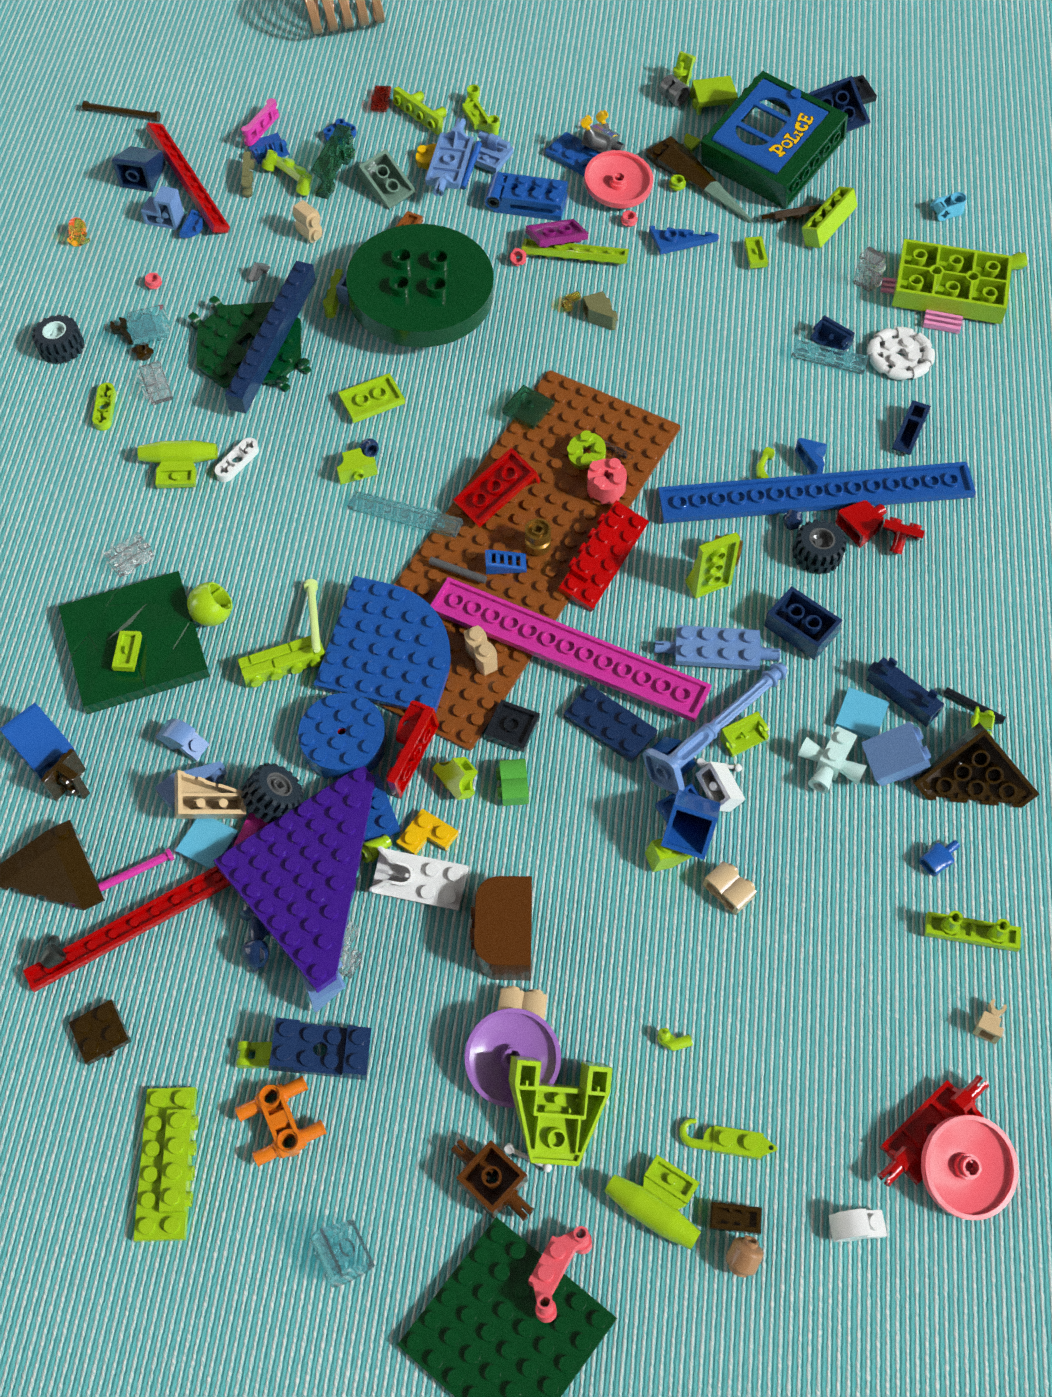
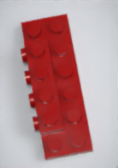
M616 500L606 515L602 513L596 523L599 525L597 530L592 528L588 534L589 542L587 544L585 542L582 543L577 551L580 554L579 557H573L569 563L570 571L557 591L592 612L649 521Z

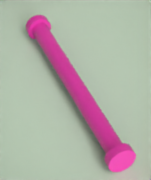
M170 848L165 849L166 852L98 883L101 892L167 860H175Z

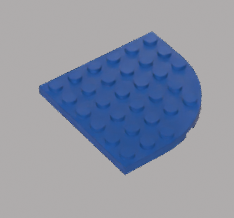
M353 576L314 686L317 689L334 693L356 694L371 702L407 710L410 702L415 700L434 708L436 713L451 663L450 644L445 626L432 606L414 592L393 584Z

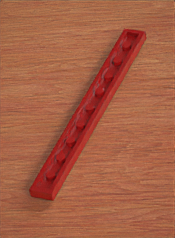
M147 122L146 130L159 150L163 152L164 158L212 232L228 233L230 226L163 124Z
M216 866L63 948L62 950L66 953L67 958L59 965L48 969L39 961L24 969L23 973L31 990L36 992L231 886V884Z

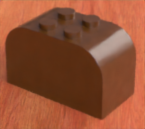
M494 876L488 878L479 886L476 892L475 906H471L472 928H470L471 950H475L477 966L483 975L493 980L531 981L532 876Z

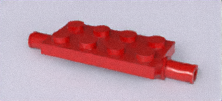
M976 1075L965 1088L961 1089L954 1087L946 1080L880 1146L883 1152L892 1160L877 1174L881 1181L889 1174V1177L883 1184L890 1187L902 1173H905L916 1185L923 1180L921 1156L929 1134L939 1123L953 1116L974 1115L984 1118L985 1116L976 1108L975 1103L976 1099L989 1087L986 1080L978 1087L977 1085L983 1078Z

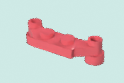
M578 1226L574 1231L558 1238L552 1236L528 1280L529 1285L534 1287L537 1302L535 1306L536 1316L543 1323L553 1321L557 1315L556 1304L552 1300V1295L575 1252L586 1254L592 1248L591 1235L584 1226Z

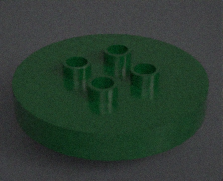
M408 224L382 231L368 239L357 249L349 262L346 273L349 306L356 320L374 336L396 345L417 348L434 347L461 339L475 330L484 321L493 303L494 273L489 257L481 246L470 237L444 226Z

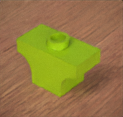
M361 448L342 452L343 463L336 467L341 485L378 475L375 458L365 456Z
M466 757L452 758L450 761L438 762L434 765L433 771L441 779L444 787L457 800L469 799L474 795L473 779L478 771Z

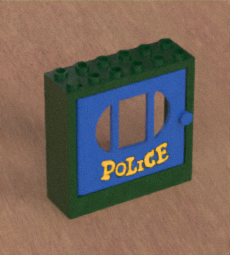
M762 71L758 76L754 77L748 88L743 90L741 96L734 100L732 106L723 113L721 119L713 124L708 134L702 137V164L786 209L846 139L848 114ZM767 100L790 112L791 117L783 115L760 103V101ZM755 107L786 123L774 138L743 123ZM740 128L767 144H747L737 136L736 129Z

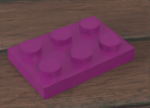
M574 219L526 226V233L539 247L543 248L549 247V245H564L568 242L579 243L582 240H588V232Z

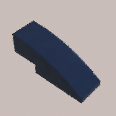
M912 400L892 447L893 450L911 455L931 406Z

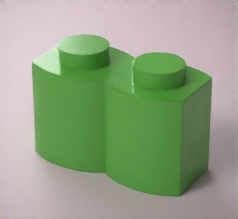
M525 758L499 760L500 767L495 768L496 781L501 780V786L497 787L498 800L503 801V806L529 804Z

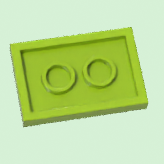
M390 373L338 392L339 398L353 423L405 404V398Z

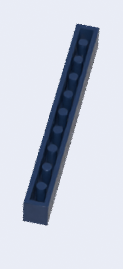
M300 261L295 262L225 393L229 410L245 414L248 412L316 281L313 264Z

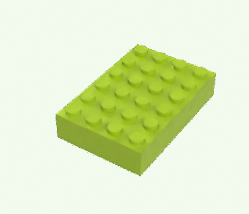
M904 239L899 256L892 306L925 312L927 309L960 315L967 319L1001 324L1008 305L1013 256Z

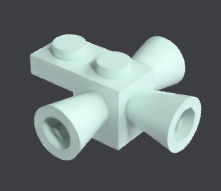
M837 726L825 750L806 737L798 757L818 762L816 773L808 782L812 789L820 793H828L831 781H835L839 773H842L855 784H859L867 765L846 760L857 735Z

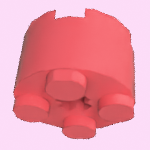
M617 458L601 459L590 464L587 477V492L590 498L599 500L601 504H613L616 500L619 501V498L625 494L627 471L621 464V461Z

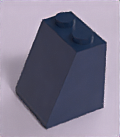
M129 146L112 159L121 188L153 192L166 165L161 150Z

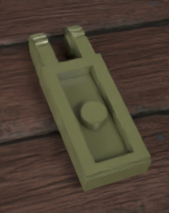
M247 151L243 152L241 179L242 195L245 198L253 195V171L251 170H254V159H251V152Z

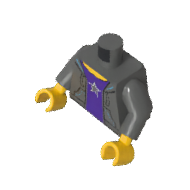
M601 110L597 113L596 120L599 123L589 126L593 123L589 115H586L581 120V126L586 129L581 142L582 145L601 153L612 150L623 151L625 146L624 143L618 141L620 134L611 130L608 123L605 122L609 117L606 110Z

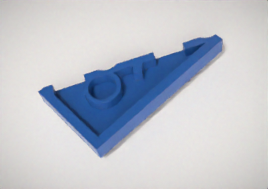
M649 226V232L660 255L717 242L719 239V235L712 232H705V235L694 234V230L667 227V230H657L655 226Z

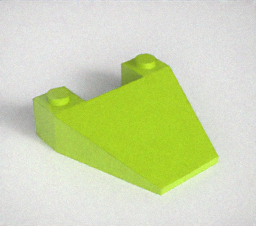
M511 1056L509 1084L530 1163L579 1166L610 1094L612 1067L605 1063L581 1062L579 1086L539 1083L541 1072L540 1060L535 1057Z

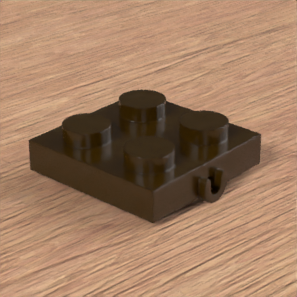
M112 999L69 1022L83 1060L88 1066L103 1057H112L115 1054L114 1051L132 1042L115 1001Z

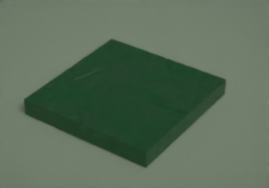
M179 571L59 606L83 708L87 715L210 677L193 618L189 614L187 596ZM119 631H140L142 634L134 672L114 671L112 668Z

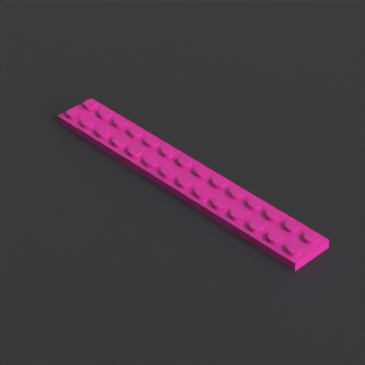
M450 577L446 579L431 604L437 614L444 619L468 629L478 625L492 639L694 723L712 687L709 683Z

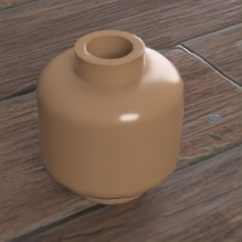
M748 1235L734 1238L728 1250L726 1262L733 1274L745 1278L757 1272L764 1253L759 1246V1242L754 1237Z

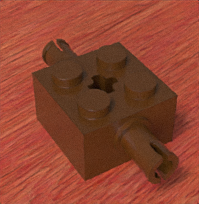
M460 1139L457 1142L458 1145H454L451 1149V1152L466 1165L456 1177L457 1184L493 1219L504 1207L509 1206L524 1222L528 1218L527 1216L531 1215L534 1211V1208L518 1195L519 1190L528 1181L527 1174L491 1140L476 1154ZM496 1175L497 1182L489 1184L487 1177L493 1178Z

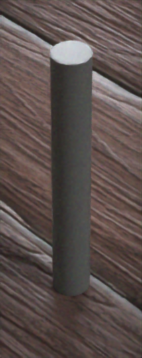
M432 556L429 559L430 565L483 584L487 580V576Z

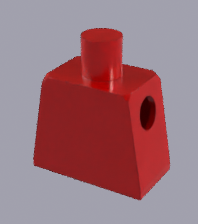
M863 500L839 510L835 523L860 548L880 531L884 521L883 515L887 511L882 504L873 507L868 501Z

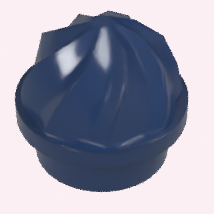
M372 438L362 440V443L359 445L362 453L367 457H374L379 451L378 443Z
M788 510L787 514L783 517L784 526L788 530L798 529L803 523V515L798 511Z

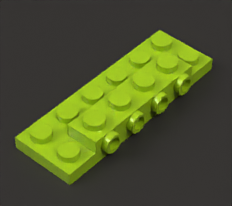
M196 1087L147 1089L134 1242L186 1241L188 1210L193 1204V1192L190 1191V1183L195 1178L192 1156H195L197 1152L194 1131H197L199 1126L198 1115H196Z

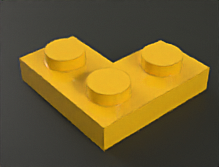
M422 808L396 841V844L409 854L417 855L427 840L446 851L459 834L458 830Z

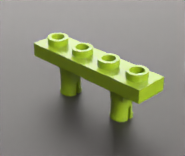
M399 86L393 88L394 105L435 134L439 135L442 132L443 118L447 116L445 107L441 106L436 110H431L422 103L424 101L422 91L410 95Z
M928 911L925 918L924 936L1018 952L1021 944V927L1011 926L1006 919H999L994 923L964 918L959 911H951L949 915Z

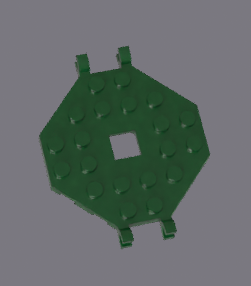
M214 295L209 301L213 304L211 309L215 313L206 320L201 321L200 317L194 312L189 314L188 318L192 321L190 323L191 327L197 329L196 366L198 371L222 388H228L248 352L239 343L245 338L256 337L274 302L223 305L220 299ZM297 317L263 381V383H268V385H277L284 392L290 389V385L287 384L289 379L286 376L295 368L300 369L306 375L311 371V368L307 366L310 361L302 358L301 355L302 323L300 318Z

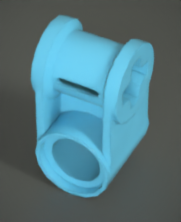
M955 192L944 197H938L931 203L930 208L937 213L939 221H945L963 214L967 196L962 192Z

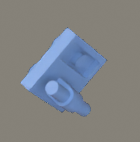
M480 131L478 138L482 139L480 141L482 147L475 165L496 173L513 154V147H510L511 143L502 140L500 136Z

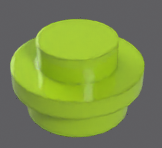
M673 175L669 180V187L674 191L683 190L686 186V181L682 175Z

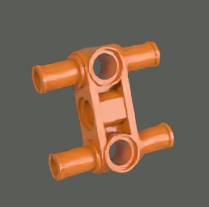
M303 1075L284 1085L282 1083L266 1085L254 1096L255 1099L235 1107L240 1122L260 1112L261 1114L264 1113L274 1138L272 1140L273 1143L252 1152L258 1167L277 1157L283 1159L296 1156L302 1149L306 1148L305 1146H307L308 1142L327 1134L321 1119L303 1129L298 1128L287 1103L289 1098L309 1090ZM269 1095H278L275 1102L266 1103ZM287 1139H296L294 1146L291 1148L284 1147Z

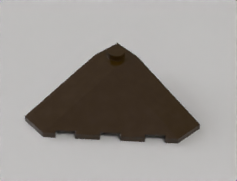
M980 722L963 734L931 767H928L913 782L927 800H936V797L949 798L950 802L967 803L968 800L981 801L983 805L999 806L1000 802L1012 803L1013 807L1022 808L1040 795Z
M71 820L48 829L0 864V889L7 891L10 887L18 889L21 895L33 898L36 895L45 896L48 902L64 905L65 902L75 904L74 907L82 911L105 901L79 833Z

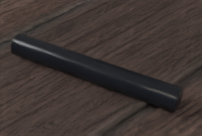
M949 687L944 692V695L973 710L978 706L980 712H985L986 710L993 711L995 715L994 721L1003 724L1006 718Z

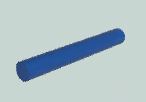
M476 141L461 182V189L465 190L482 147L480 141Z

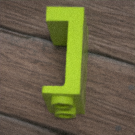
M731 75L692 80L689 97L692 98L693 109H696L697 115H701L703 107L727 104L728 108H730L734 100L738 99Z

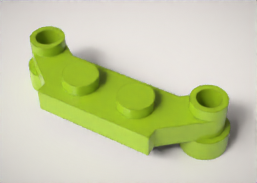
M475 84L469 85L467 87L468 97L465 103L462 104L463 112L475 130L479 129L489 134L498 135L500 118L497 115L487 116L479 103L480 87Z
M268 150L266 157L262 161V168L274 171L277 166L298 181L295 190L297 193L308 196L311 189L309 186L312 175L306 172L304 167L296 165L294 160L279 157L277 152Z

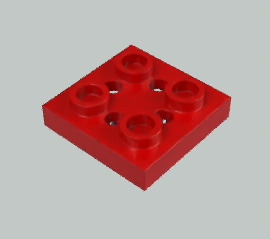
M890 517L889 520L885 519L882 529L894 532L895 534L889 551L902 555L906 539L911 537L922 540L925 530H921V525L910 523L908 526L901 524V519Z

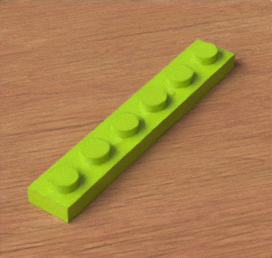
M525 238L522 244V250L527 255H544L548 258H573L581 261L593 260L599 263L613 262L621 265L627 264L629 249L575 243L555 244L543 248L539 247L532 239Z

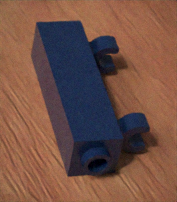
M883 657L878 663L876 661L873 662L867 670L869 674L866 681L921 724L927 727L940 714L944 703L937 698L939 694L935 690L931 689L928 692L897 668L898 662L892 657L889 660Z

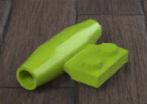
M196 440L159 441L139 445L137 450L139 461L160 464L156 468L155 485L157 488L196 487L197 469L194 463L218 458L216 443Z
M656 1155L643 1177V1186L614 1174L604 1190L627 1214L661 1237L687 1249H692L701 1234V1231L678 1211L687 1206L700 1182L659 1155Z

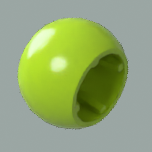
M204 582L197 585L190 592L187 599L190 616L193 620L204 626L213 627L220 625L228 619L232 612L233 605L230 596L222 586L215 582Z

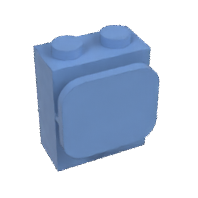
M908 722L861 742L875 781L878 784L885 786L894 781H905L922 774L928 767H931L928 760L931 758V754L927 746L923 747L921 739H924L919 727L915 728L911 722Z

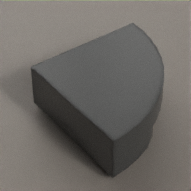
M254 262L248 279L251 281L259 280L263 273L266 274L270 266L266 263Z

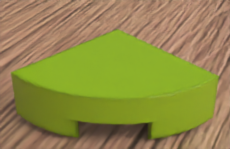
M686 133L684 145L693 153L700 145L701 139Z

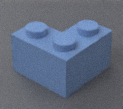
M165 186L160 187L155 197L149 196L141 210L145 224L178 230L185 217L178 189Z

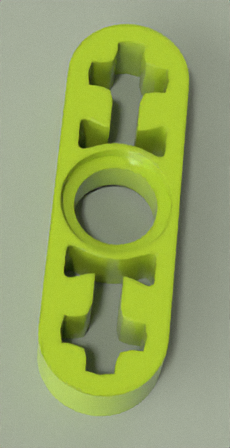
M102 383L97 389L92 421L95 428L99 431L108 430L112 425L117 393L114 385L111 383ZM104 404L109 405V407L106 409H100V407Z

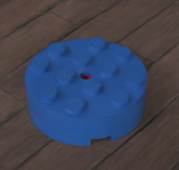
M338 693L318 700L305 712L298 729V739L306 763L315 773L326 779L330 777L341 778L362 766H365L371 772L384 756L387 735L383 717L371 701L356 694Z

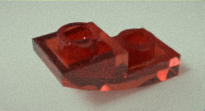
M375 85L370 111H388L392 93L391 86Z

